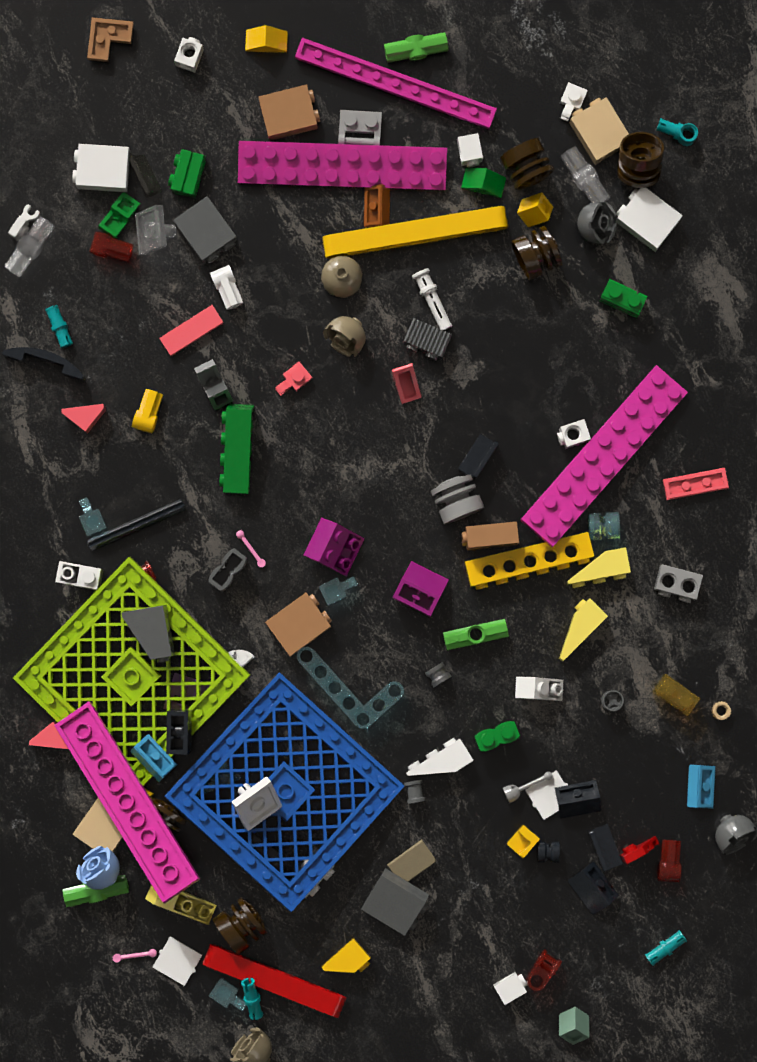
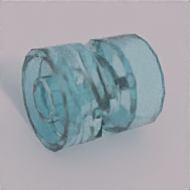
M607 512L605 516H602L601 513H589L588 532L590 541L602 540L603 537H606L608 540L620 539L619 513Z

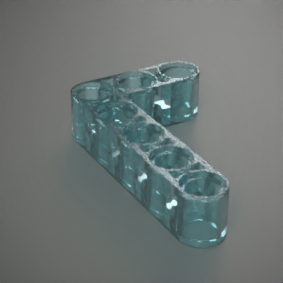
M303 647L297 653L299 663L358 728L366 729L370 727L400 700L404 694L402 684L396 681L390 682L363 705L311 647ZM302 652H312V660L310 662H303L301 660ZM319 666H323L327 670V674L323 678H318L315 675V669ZM332 682H338L341 685L339 693L332 694L329 691V685ZM397 685L401 689L400 695L397 697L390 696L388 692L390 686ZM349 697L355 701V706L351 710L343 707V701ZM381 699L384 701L385 708L382 711L374 710L373 702L375 700ZM365 713L369 716L367 725L362 726L358 724L357 717L359 714Z

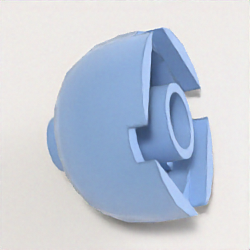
M102 846L89 851L83 857L85 862L82 867L80 865L77 867L76 875L78 879L89 888L95 890L104 889L114 884L120 871V864L116 855L108 847L103 848Z

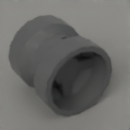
M616 690L605 692L601 698V704L607 711H617L624 703L622 694Z

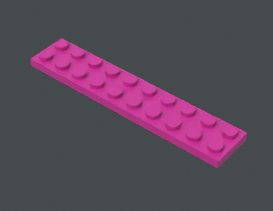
M239 141L238 183L372 187L383 184L385 188L446 190L447 148Z
M656 365L521 518V521L550 547H553L688 392Z
M88 701L54 726L163 903L168 902L200 880V877L93 704Z

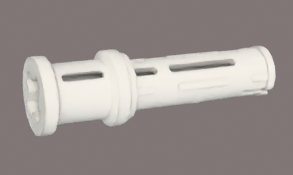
M426 268L412 275V278L416 280L420 288V295L422 297L425 296L440 330L444 331L452 327V324L436 293L437 285L433 284L429 275L430 270ZM422 278L425 279V282H426L427 286H425V284H424ZM434 302L436 303V305H437V307H438V309H439V311H440V313H441L442 318H440V316H439V314H438V312H437V310H436V307H435V305H434Z

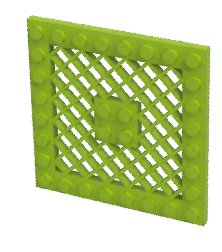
M128 557L13 679L57 722H60L77 710L69 701H78V708L83 706V701H93L96 711L97 701H107L108 712H98L99 716H108L107 729L112 737V731H123V742L116 743L118 746H123L125 758L144 786L153 775L136 757H128L127 746L138 744L142 740V731H152V738L166 752L167 731L157 740V730H167V727H157V715H167V712H156V700H167V711L171 710V700H182V710H186V700H196L187 709L192 710L193 735L248 679L250 674L131 557ZM129 588H131V589L134 591V593H125V592H126ZM125 596H135L136 607L125 608ZM121 597V608H111ZM140 598L149 607H140ZM167 605L170 627L180 636L172 637V640H181V652H175V655H181V667H171L170 661H166V667H156V659H152L150 665L142 657L148 655L146 652H141V644L137 638L126 637V626L128 625L122 618V614L121 623H111V611H121L122 613ZM106 613V623H96ZM96 626H106V638H96ZM111 626H121V638H111ZM92 628V638H82ZM82 641H92V653H82ZM96 641H107V653H96ZM111 641H121V652L111 653ZM126 641H136V650L131 646L126 651ZM185 642L195 652H185ZM77 643V653H68ZM185 655H196V667H185ZM67 656H77V668H67ZM82 656H92V668H82ZM97 656H107V668H97ZM111 656H121L111 666ZM200 657L209 666L200 667ZM62 659L63 668H53ZM156 670H166V682H156L161 677ZM171 670H181V682H171ZM185 670H196V682H186ZM200 670H211V681L200 682ZM63 671V683H53V672ZM67 671H77L78 683L67 682ZM82 671H92V683H82ZM97 671H106L102 676L106 682L97 683ZM215 672H217L220 675L216 680ZM47 673H48V681L44 678V676H45ZM156 685H167V697H156ZM171 685H181L182 697H171ZM186 685H196V697H186ZM201 685H211L201 695ZM53 686H63V695ZM68 686H78V698H68ZM82 686H92L93 698H82ZM97 686H107V697H97ZM152 687V697H142ZM112 688L121 697H112ZM112 701H122V712H112ZM142 701H152V712H142ZM137 702V712H127V703L132 707ZM112 716H123V727H112ZM127 716H137V727H127ZM142 716H152V727H142ZM127 731H138V742H127ZM129 761L137 762L134 765H132Z

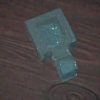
M87 497L79 500L84 515L79 516L87 536L106 529L107 526L100 510H92Z
M354 577L341 583L338 578H335L319 586V589L329 606L347 597L345 590L358 584Z
M220 978L209 997L225 1008L231 1003L243 1011L247 1006L243 999L236 996L239 989L223 978Z

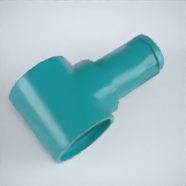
M660 118L656 131L674 136L673 139L678 140L683 146L692 145L698 136V129L695 125L691 123L675 124ZM690 131L693 134V138L686 139L682 132Z

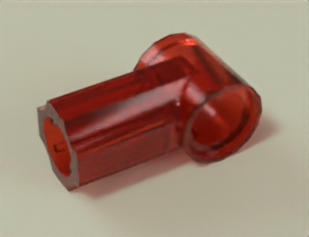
M95 232L89 252L97 256H109L129 262L134 245L114 239L108 234Z
M662 840L661 862L658 864V881L680 882L681 863L679 861L681 841Z

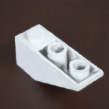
M452 738L443 744L445 746L443 750L438 752L435 749L425 755L427 760L421 764L419 761H416L408 766L410 771L406 772V774L410 776L456 772L472 762L473 759L460 739L456 741Z

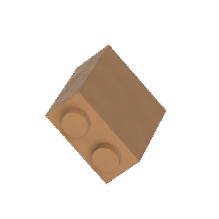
M307 84L259 96L269 141L317 129V122H320L318 110H313L312 103L315 102L313 91H308Z
M517 522L467 526L465 532L461 534L462 546H466L467 551L517 546L519 543Z
M304 593L265 622L290 657L331 628L329 623L332 620L325 611L322 613L317 608L319 602L313 594L309 596L307 593Z

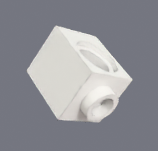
M192 37L188 39L182 38L174 60L175 65L196 72L204 50L200 41ZM189 49L195 51L192 57H186L184 53Z
M478 133L458 137L457 144L462 166H478L483 160Z
M584 419L561 426L559 428L560 433H557L560 445L564 444L565 449L591 440ZM569 430H576L579 435L578 439H569L567 432Z
M516 972L493 984L504 1005L525 994L527 991L524 987L528 986L522 974L517 976Z

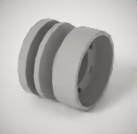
M471 475L451 478L431 490L432 496L442 494V497L435 500V504L446 503V507L439 511L444 525L470 516L485 508L480 495L469 496V492L476 488L475 484L465 486V484L473 480Z

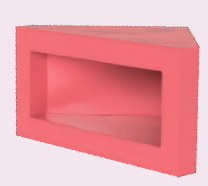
M412 363L392 370V376L402 404L422 398Z
M104 404L62 409V414L88 434L104 414L106 408Z
M52 722L29 741V745L68 749L54 726L56 722Z

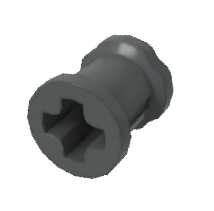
M423 780L404 783V786L407 787L409 798L407 804L426 801V797H423L421 786Z

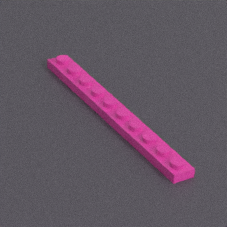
M305 38L301 39L295 55L297 60L490 129L497 108Z

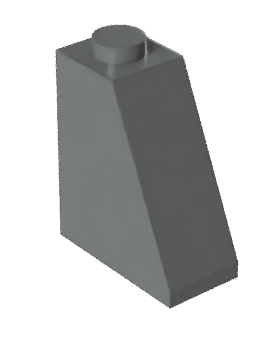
M167 605L122 612V618L151 660L157 659V663L170 661L169 656L175 655Z

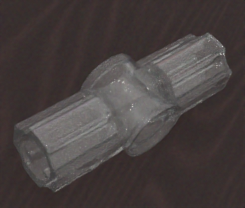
M576 146L561 155L560 158L571 172L576 186L581 191H584L591 203L606 202L610 199L609 194L599 181L597 172L590 164H587Z
M39 216L29 232L20 238L15 252L4 267L20 278L30 262L38 257L43 249V243L55 226Z

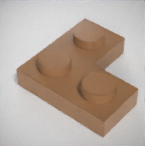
M92 17L87 59L109 62L111 42L132 44L134 23L132 21Z

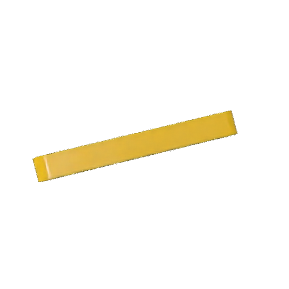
M497 206L323 236L322 240L325 257L330 259L336 256H350L499 231L508 228L505 207Z

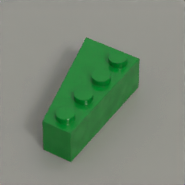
M229 404L226 412H222V424H226L225 432L221 434V445H225V453H221L220 466H224V474H220L219 486L223 487V492L248 494L250 491V457L253 420L251 418L252 412H254V405Z

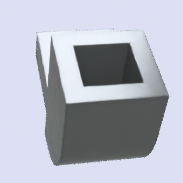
M213 359L194 368L214 410L233 402Z

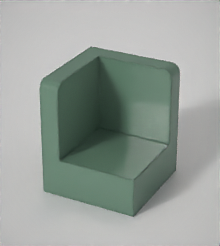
M577 1007L560 1013L559 1036L572 1045L589 1038V1015Z

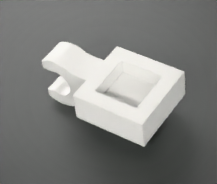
M568 82L560 101L561 104L565 105L560 119L568 122L573 109L579 110L588 90Z
M29 204L25 206L22 215H19L8 231L9 235L17 241L28 232V222L35 221L40 216L38 210L34 215L28 214L31 209Z

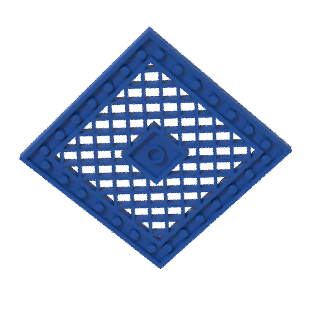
M279 672L172 787L164 798L291 913L402 790L404 785ZM280 703L284 706V708H276V707H277ZM272 712V723H262ZM275 712H287V722L276 723ZM290 713H292L300 722H291ZM291 726H302L303 736L292 737ZM261 727H272L273 738H262ZM276 727H287L288 737H277ZM306 727L316 736H306ZM258 729V738L247 739ZM318 740V751H307V741ZM288 741V752H277V742ZM292 741H303V751L292 752ZM262 742H273L274 753H262ZM322 742L331 750L322 751ZM247 743H258L259 753L247 754ZM243 744L244 754H234ZM333 754L334 765H323L322 755ZM307 755H319V766H308ZM337 755L345 763H347V765H338ZM289 756V765L283 761L278 767V757ZM293 756H304V766L293 767ZM259 757V768L248 769V758ZM263 757H274V767L263 768ZM233 758H244V769H233ZM229 759V769L219 770ZM334 769L335 780H324L323 770ZM338 769H349L350 779L339 780ZM304 770L305 780L295 771ZM308 770H319L320 781H309ZM353 770L363 779H354ZM260 772L261 781L264 779L263 772H273L268 779L271 781L282 807L269 817H277V828H266L265 819L262 821V828H255L249 831L247 829H236L235 818H239V816L235 814V808L232 804V801L235 800L234 788L245 787L243 784H234L233 773H245V784L247 783L253 787L257 783H249L248 773ZM230 773V784L219 785L218 774ZM215 774V785H205ZM350 783V794L340 795L339 784ZM354 783H365V794H354ZM324 784H335L336 795H325ZM369 784L374 788L370 793ZM311 785H320L321 796H310L315 791ZM230 788L231 799L219 800V789ZM215 789L216 800H204V790ZM199 790H200L201 800L196 796V794L199 792ZM351 798V809L340 810V799ZM355 798H365L355 809ZM325 799H336V810H325ZM310 800H321L322 811H310ZM306 801L307 811L296 812L298 808ZM231 803V814L220 815V804ZM206 804H216V814ZM351 813L341 824V814ZM326 814H337V825H326ZM307 815V826L296 827V816ZM311 815H322V826H311ZM292 816V827H281V818L287 822ZM232 818V828L222 819ZM326 829H337L327 840ZM308 830V841L297 842L296 831ZM311 830H323V841H312ZM281 831H293V842H282ZM263 832V843L252 844L251 833ZM266 832H278V843H267ZM237 833H247L248 843ZM308 845L309 856L298 857L297 846ZM312 845H322L313 855ZM282 846H293L294 857L283 858ZM263 847L264 858L254 848ZM267 847H278L279 858H267ZM309 860L298 872V861ZM294 861L295 872L283 873V862ZM269 862H279V871ZM288 876H295L291 881L285 878Z

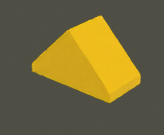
M267 25L246 30L245 51L287 53L288 32Z

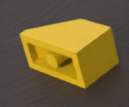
M353 938L322 965V969L335 972L355 973L357 970L362 972L370 965L368 960L371 957Z

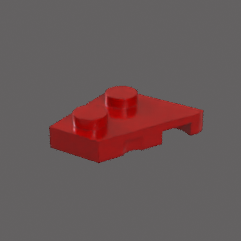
M654 836L637 846L631 844L622 849L624 853L620 854V857L624 863L629 864L647 854L654 846L659 844V841Z

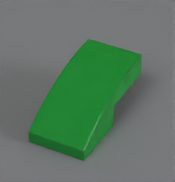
M123 192L111 206L109 213L98 225V229L116 240L133 217L140 203Z

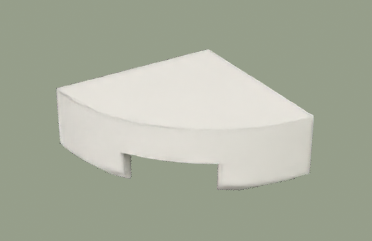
M245 650L228 652L242 667L255 657Z

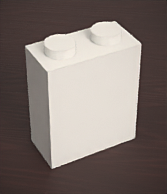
M79 144L78 150L74 152V162H77V170H73V183H76L78 189L128 192L129 147Z
M635 188L629 196L631 200L627 206L623 204L617 211L616 215L618 218L616 223L656 252L681 220L682 215L647 188H640V190Z

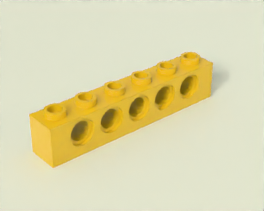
M585 532L560 538L553 547L544 542L466 561L465 567L470 587H475L476 590L487 588V583L495 581L496 585L509 582L508 578L516 577L517 580L528 578V573L537 572V575L549 573V568L557 567L558 570L570 567L569 563L578 562V565L590 563V558L594 557L589 533ZM568 546L574 547L576 549L575 557H568L565 554V548ZM546 552H554L556 560L554 562H547L544 558ZM527 556L533 557L536 562L535 566L527 567L524 564V558ZM506 561H511L515 564L513 572H506L503 565ZM486 566L493 567L495 570L494 576L486 577L483 574V568Z

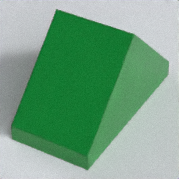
M466 168L461 189L501 198L506 177L487 168Z

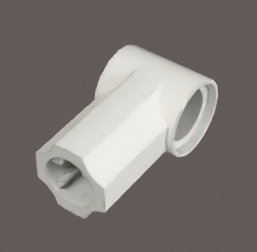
M229 265L210 273L227 310L243 304L235 284L236 280Z

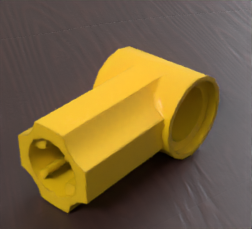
M145 390L140 408L135 413L132 428L153 433L163 394L153 390Z

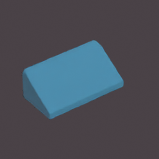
M149 734L131 750V753L158 782L177 766L173 759L166 754Z
M689 765L688 807L713 809L715 766Z

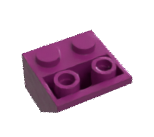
M321 517L304 556L347 576L364 538L335 522Z
M411 561L392 599L431 617L449 579Z

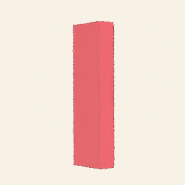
M211 305L159 339L170 356H173L224 322L213 305Z
M725 468L663 479L666 500L729 488Z

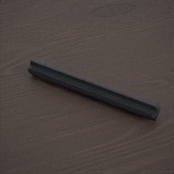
M177 500L87 541L88 546L91 550L98 549L186 509L182 500Z

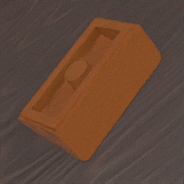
M383 184L365 187L364 227L371 228L389 225L390 188H385Z

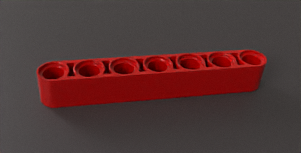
M214 944L209 945L202 963L209 968L240 980L249 978L250 981L253 978L257 987L336 1018H339L346 1001V997Z

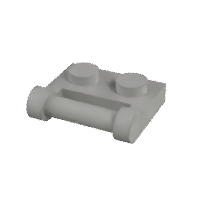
M340 110L338 144L380 145L382 112ZM345 132L374 134V139L345 137Z

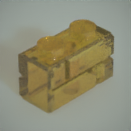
M663 674L651 691L685 716H689L700 700L698 696L690 693L687 688L667 674Z

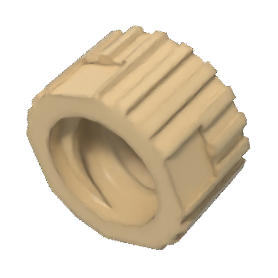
M723 701L715 703L711 710L713 717L717 720H725L731 714V708ZM719 706H723L726 709V713L723 716L717 713Z

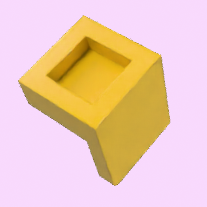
M541 192L522 199L517 214L527 227H531L548 221L553 206Z
M522 825L507 842V845L524 858L540 839L526 826Z

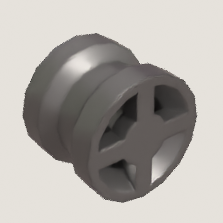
M443 662L425 673L427 677L431 678L433 687L451 677L450 673L445 671Z

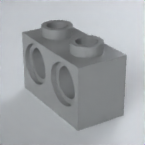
M662 564L659 567L654 590L659 591L658 595L670 598L671 595L679 597V601L691 603V600H697L703 575ZM669 576L672 578L673 585L670 588L663 585V577ZM684 582L692 583L693 591L691 593H686L683 590Z

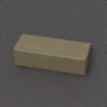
M420 840L387 865L394 874L408 882L435 863L436 859L425 843Z

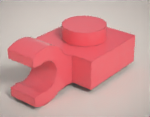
M298 362L283 374L286 380L276 386L275 390L280 396L291 387L298 391L312 379V376Z

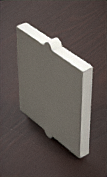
M557 770L552 773L551 780L541 781L525 790L533 802L532 806L537 808L543 820L558 811L554 788L568 785L563 782Z
M170 936L163 950L159 951L160 955L153 968L185 986L191 974L196 971L195 967L202 954Z

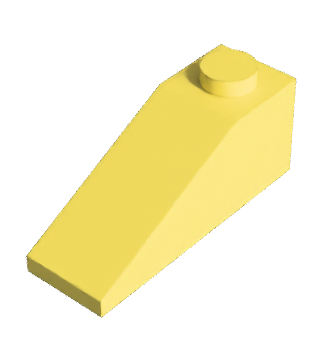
M582 599L574 607L577 611L573 615L559 657L561 661H564L608 617L591 599L587 601Z

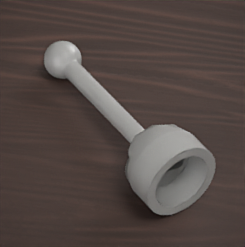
M546 772L544 776L521 787L508 785L503 790L509 803H512L519 798L520 791L541 781L551 780L553 775L551 772Z

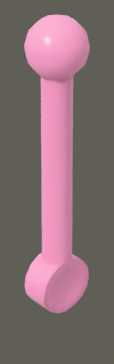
M239 530L236 533L237 538L244 542L258 561V566L264 567L266 564L265 560L258 556L244 537V532Z
M150 949L149 952L127 955L115 954L113 961L120 962L122 959L144 956L155 957L157 951Z

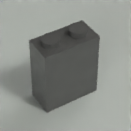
M208 196L173 220L203 264L213 262L219 257L218 253L223 250L228 251L236 245V235Z
M385 868L361 910L405 936L408 930L413 931L419 921L416 919L419 913L423 915L429 903L426 900L429 894Z

